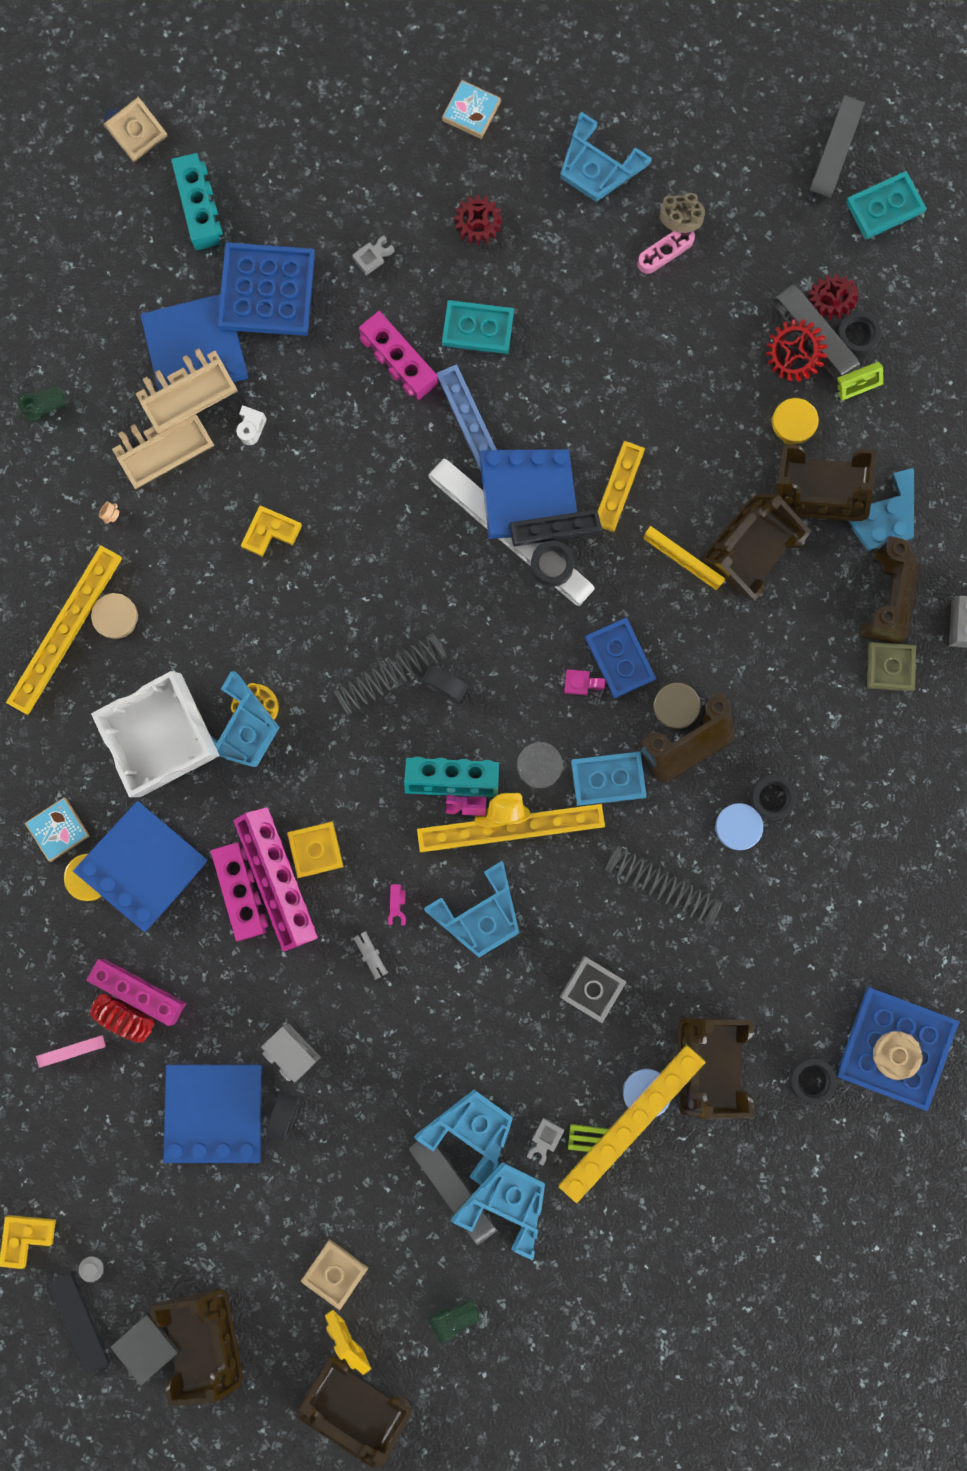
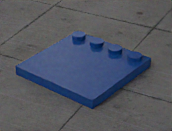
M226 243L218 329L308 336L315 249Z
M221 294L140 314L154 373L160 370L168 386L171 383L167 376L185 368L187 374H191L182 357L187 355L191 359L196 371L203 367L201 361L196 356L195 350L200 349L208 364L211 362L207 354L216 351L233 382L249 378L237 331L218 329ZM156 377L158 390L160 391L163 389V386Z
M569 449L480 451L479 457L488 538H511L510 522L577 512Z
M137 801L73 872L145 933L208 863V860Z
M867 987L836 1076L928 1111L959 1021ZM891 1031H901L911 1035L919 1043L922 1063L919 1070L912 1077L894 1080L883 1075L877 1069L873 1060V1049L877 1040L882 1035Z
M262 1064L166 1065L164 1163H260Z

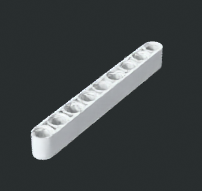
M443 458L428 477L487 528L483 490L452 463ZM498 538L530 566L534 550L542 544L535 543L514 547L512 538ZM548 551L540 557L539 568L546 576L556 577L565 570L566 561L554 551ZM573 569L572 576L566 583L555 586L557 590L577 606H580L595 589L575 569Z

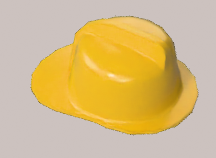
M502 793L496 795L491 800L489 808H486L485 816H475V823L485 828L521 823L530 817V811L523 805L520 793Z

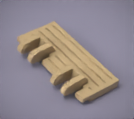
M200 349L195 350L198 360L203 365L197 371L187 355L182 357L191 374L188 375L185 368L167 376L171 383L169 386L161 371H156V377L163 386V389L158 392L155 391L148 377L143 378L151 396L148 397L144 389L136 393V396L158 434L238 391L216 351L207 354L211 362L208 364Z
M195 414L160 434L156 432L154 426L145 430L143 433L148 439L146 442L134 424L130 426L131 431L141 445L133 448L127 435L121 431L118 434L128 452L125 453L121 445L116 446L112 450L133 487L138 489L210 449L214 444Z

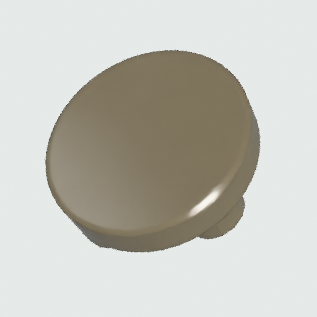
M694 193L666 196L660 211L662 223L668 229L680 233H688L700 228L705 216V209L698 201V196Z
M671 683L658 692L653 708L661 724L672 730H677L690 726L697 719L701 704L699 696L690 686L683 683Z

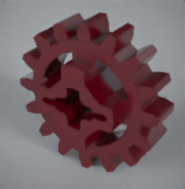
M479 195L476 196V200L469 196L467 204L461 201V209L456 208V216L454 217V224H457L456 232H461V239L468 237L469 244L476 240L477 245H480V240H484L487 244L488 237L495 239L496 232L501 231L500 224H502L501 209L496 208V202L488 203L487 196L484 200H480ZM465 216L467 217V223H466V224H464V221H463ZM490 216L493 218L492 224H490Z
M835 274L834 278L826 275V280L823 281L819 278L818 285L812 284V291H809V302L820 312L822 317L828 315V319L831 320L836 315L838 319H841L842 313L849 315V309H855V303L858 302V287L854 286V280L847 282V276H843L840 279L838 274Z

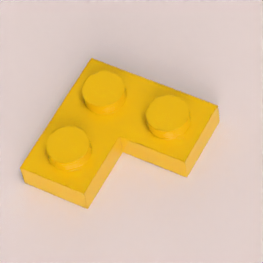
M259 506L241 547L263 557L272 537L293 546L302 524L263 506Z
M7 1215L4 1222L0 1267L23 1269L26 1267L29 1244L51 1246L53 1244L56 1219Z
M334 1310L326 1314L325 1317L328 1322L326 1329L330 1337L335 1340L336 1345L334 1349L341 1360L345 1359L351 1369L356 1368L364 1375L371 1370L364 1350L352 1340L345 1321Z

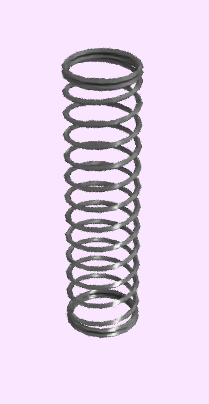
M433 633L426 636L429 649L422 641L418 642L422 655L415 646L411 645L410 648L414 659L403 649L407 665L399 655L395 654L399 669L391 659H387L392 675L380 663L379 666L385 681L375 668H372V673L377 685L364 672V677L370 691L362 680L356 677L363 697L350 681H348V685L355 701L343 686H340L345 701L338 689L333 690L346 714H352V709L345 693L356 708L360 709L353 689L362 701L368 705L360 683L373 700H376V697L368 679L381 695L384 694L375 673L386 688L391 691L383 668L396 686H399L391 664L402 679L407 682L398 658L412 677H415L406 654L420 673L423 671L414 650L429 668L430 665L421 644L436 664H438L429 640L433 643L440 657L443 660L447 659L436 636Z
M617 846L605 871L611 873L625 853L617 873V878L633 858L625 878V882H627L633 871L642 861L633 887L650 865L641 891L644 890L651 877L658 870L649 895L653 893L658 883L666 874L657 900L660 899L667 886L675 878L665 904L669 902L674 892L683 883L673 908H676L683 895L691 887L688 899L681 912L684 913L690 901L699 892L696 904L689 917L693 916L699 904L707 896L706 904L698 922L701 921L706 910L716 900L706 917L704 925L709 927L713 923L721 908L722 901L714 898L708 904L709 894H705L700 899L701 889H698L692 895L693 885H689L684 890V880L680 881L675 887L677 877L673 876L667 882L668 871L664 872L658 879L661 871L660 867H657L650 875L652 862L648 863L642 870L644 858H641L633 867L636 853L632 854L625 863L628 849H625L620 854L622 846Z

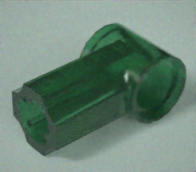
M57 385L36 394L25 393L18 398L17 405L26 419L36 421L44 413L65 406L66 402ZM34 404L32 409L26 410L29 405Z
M472 1299L451 1310L444 1309L435 1313L429 1318L438 1342L443 1343L455 1337L459 1331L480 1322L481 1317Z

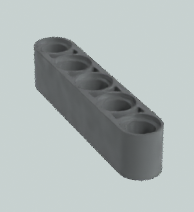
M844 95L810 191L831 198L864 108V101Z
M791 285L773 299L776 309L790 326L792 319H797L798 326L801 319H805L807 322L806 327L810 322L815 323L813 330L818 327L821 328L822 331L818 337L825 335L826 339L820 343L827 344L828 348L821 349V353L827 354V358L820 357L819 361L824 363V367L836 381H838V377L860 369L858 359L797 286ZM797 331L796 333L801 337L803 331ZM809 336L807 346L814 352L813 341Z
M417 1141L409 1147L410 1152L453 1213L456 1214L473 1195L472 1191L439 1145L434 1151H431ZM483 1209L473 1231L471 1232L467 1229L466 1231L474 1242L480 1245L497 1232L498 1229Z

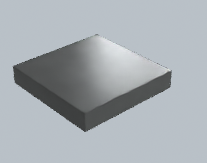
M150 1313L111 1346V1349L140 1386L179 1352V1349L164 1330L154 1324Z

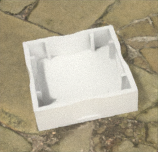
M170 671L142 686L132 695L120 698L91 713L104 743L113 755L116 769L129 797H142L220 756L181 673Z

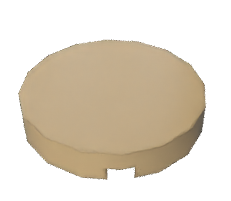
M111 593L97 600L92 608L91 619L98 633L107 638L120 639L133 632L138 621V612L136 606L129 598L122 594Z
M891 1031L882 1035L877 1040L873 1049V1060L877 1069L883 1075L894 1080L907 1079L912 1077L921 1066V1047L911 1035L901 1031Z

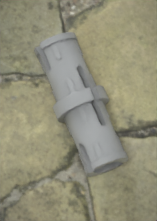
M365 931L361 933L364 944L359 935L354 937L353 940H355L363 955V962H367L376 980L381 977L376 969L377 967L382 975L389 972L378 956L380 952L378 949L375 950Z

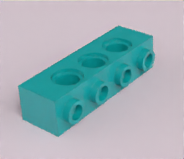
M197 153L171 159L191 241L195 250L221 245L219 236L223 235L220 222L215 221L214 216L218 215L215 202L210 201L209 195H213L210 182L205 181L204 175H208L205 161L200 162ZM197 179L195 183H190V181ZM199 199L202 200L200 203H195ZM202 220H208L206 223L200 224Z
M422 757L406 758L404 778L406 794L490 798L498 795L499 762L491 760L470 761L468 759L447 760L445 758L424 759ZM427 773L433 774L432 776H425ZM454 774L456 777H448V775ZM477 775L479 778L474 779L471 776Z

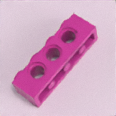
M380 311L359 327L360 341L366 348H372L380 364L385 363L388 366L390 375L396 381L399 379L404 384L402 387L410 397L414 396L417 400H420L438 385V376ZM381 338H386L388 340L384 344H379L377 342ZM396 354L403 356L400 360L392 359V356ZM411 370L417 372V374L412 377L406 375V373Z
M237 842L211 850L235 940L242 941L267 933L266 928L269 927L265 913L261 914L259 905H262V899L259 891L255 892L253 882H256L252 869L248 868L246 861L248 858L242 843ZM234 862L240 865V871L236 875H232L229 871L230 865ZM243 884L247 892L244 897L239 898L236 895V888ZM246 907H250L253 911V916L248 921L242 917V911Z
M98 959L86 980L168 1026L176 1023L186 1005L184 1001L107 959Z

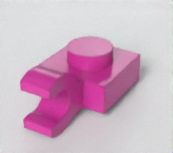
M566 671L564 694L587 696L588 689L604 691L605 679H590L588 671Z
M447 795L446 804H453L446 806L447 814H456L462 810V815L485 816L486 797Z
M391 885L389 925H393V918L395 916L401 917V925L406 924V916L400 911L401 904H405L406 891L401 890L402 885Z

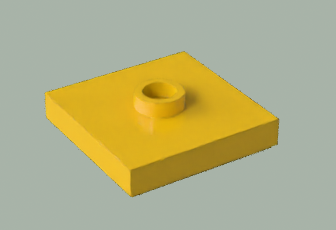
M333 821L287 832L297 878L344 867Z

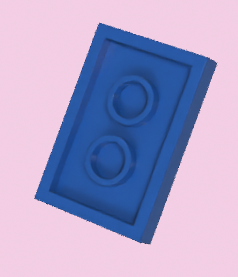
M627 617L585 636V640L613 699L656 680Z

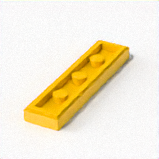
M627 441L623 442L598 509L603 529L611 532L615 531L645 448Z
M650 526L646 531L645 541L713 589H719L725 580L724 577Z

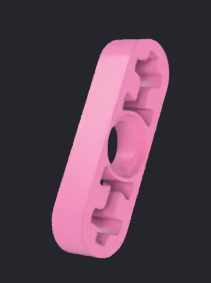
M673 231L643 251L638 259L639 270L646 274L653 273L689 249L695 238L694 231L688 233ZM681 235H682L683 237L688 236V240H687V241H686L685 239H683V240H681L680 242H678V241L680 240ZM668 245L672 248V253L665 255L660 251V248ZM645 258L648 261L654 258L652 261V265H650L649 263L644 264Z
M102 1035L36 1056L38 1067L40 1068L106 1047Z

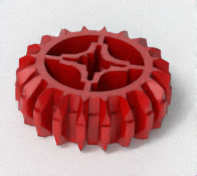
M792 319L791 326L788 322H783L785 330L776 327L778 336L770 335L774 343L766 344L767 347L772 348V351L766 352V356H773V359L768 361V365L776 364L772 371L774 373L780 371V378H784L787 375V381H792L795 375L796 381L799 382L802 380V374L805 379H809V370L813 374H817L818 370L814 366L823 367L824 363L819 361L820 357L827 358V354L821 353V349H827L828 345L820 343L826 339V336L821 335L818 337L822 331L821 328L818 327L813 330L815 325L813 322H810L806 327L807 322L805 319H801L799 326L797 319ZM803 331L801 337L798 336L794 342L785 340L791 333ZM809 336L814 345L813 355L806 348ZM799 344L800 346L798 349L801 351V353L805 354V356L801 354H795V351H793V349L789 346L798 347ZM781 346L784 349H786L787 352L785 364L782 362L780 357ZM799 359L809 361L807 365L800 369H790Z
M99 995L97 1000L95 999L90 1010L91 1017L100 1025L118 1034L120 1037L122 1036L127 1040L130 1039L133 1042L145 1041L154 1026L153 1020L144 1012L112 995Z

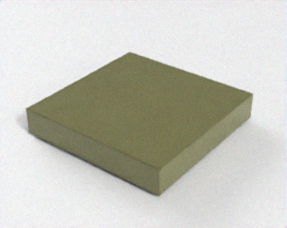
M870 642L868 646L867 689L915 691L916 645Z

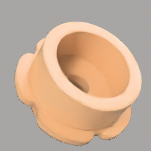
M106 502L99 512V518L103 519L106 524L110 521L114 522L119 515L117 504H111L110 502Z

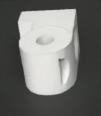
M242 405L239 414L243 422L238 425L236 432L242 443L253 445L258 441L267 419L264 413Z

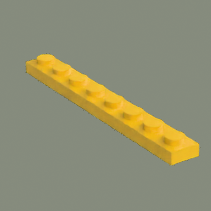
M100 545L8 698L7 704L29 715L122 560L121 556Z
M602 804L531 813L526 821L498 827H480L475 821L421 828L417 829L421 853L604 828L605 823Z
M686 1044L561 1181L559 1188L574 1202L578 1203L706 1063L705 1060Z

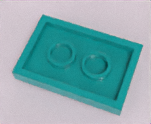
M907 171L850 196L846 200V204L865 240L921 215L927 209Z
M448 300L442 346L508 354L514 308Z

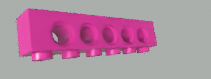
M268 807L245 813L233 820L283 952L317 939L315 927L308 914L306 904L303 901L298 883L293 875L290 862L287 859Z

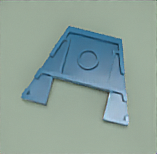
M581 112L560 178L597 202L649 166L652 158L635 148L624 164L621 165L586 142L597 128V122Z
M913 468L894 473L891 476L898 495L897 497L871 504L870 515L866 520L848 521L852 526L851 529L868 552L875 550L889 536L902 538L906 541L914 537Z
M231 671L221 690L239 701L240 704L220 739L216 740L212 736L211 738L220 755L219 757L256 767L280 727L238 673Z
M502 861L484 871L496 894L460 916L453 917L443 898L424 908L425 912L478 957L483 956L519 934Z
M472 1090L418 1132L414 1138L431 1151H434L447 1131L453 1133L483 1155L470 1175L471 1179L482 1185L498 1166L499 1162L497 1160L501 1148L504 1147L513 1118L480 1093Z
M502 1162L457 1211L451 1221L472 1232L484 1208L522 1226L511 1249L533 1260L535 1254L533 1250L534 1241L537 1239L538 1229H536L538 1215L541 1214L545 1183Z

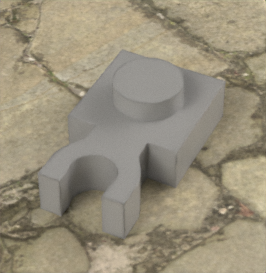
M384 235L378 239L375 246H372L369 242L352 255L353 260L365 275H368L384 263L383 256H389L394 253L392 245L388 248L382 247V245L387 243Z
M542 1118L532 1138V1141L537 1144L529 1150L527 1157L531 1159L535 1152H539L542 1155L539 1164L543 1166L546 1161L547 1150L549 1149L554 1152L564 1129Z

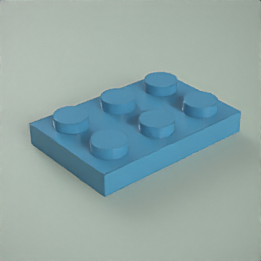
M641 752L571 760L577 806L647 798Z

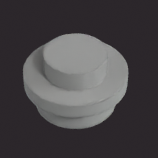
M94 1256L85 1258L79 1266L80 1277L87 1282L98 1280L104 1271L102 1261Z

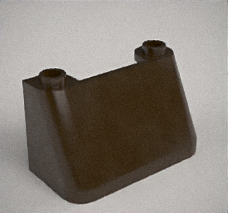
M784 444L777 494L798 517L844 521L866 520L870 515L877 450L864 449L856 451L853 454L852 462L806 459L804 448L797 445Z
M757 494L744 505L705 552L702 561L724 577L727 583L747 599L755 601L765 592L766 585L762 581L765 575L788 548L803 546L812 531L778 494Z
M889 536L875 549L873 561L881 563L883 567L882 574L893 576L888 606H882L876 611L872 623L861 626L860 637L898 644L904 641L909 634L920 562L905 539Z
M722 691L711 697L704 704L706 711L704 718L700 721L702 726L673 744L670 743L664 734L653 733L641 740L636 746L638 752H641L644 762L657 780L666 782L673 779L733 741L735 732L730 705Z
M682 1018L678 1026V1053L687 1044L706 1062L678 1092V1107L683 1115L705 1120L753 1118V1099L749 1093L741 1091V1043H749L754 1035L753 1020L723 1018Z
M209 1290L157 1302L150 1306L154 1324L157 1327L167 1326L169 1338L179 1349V1352L173 1357L176 1374L169 1378L165 1387L168 1406L216 1403L241 1385L243 1377L229 1300L225 1290Z
M338 1355L335 1358L330 1356L294 1415L304 1424L367 1466L376 1470L382 1468L408 1422L413 1409L408 1407L410 1403L404 1398L397 1396L396 1399H389L350 1373L345 1359L341 1360Z

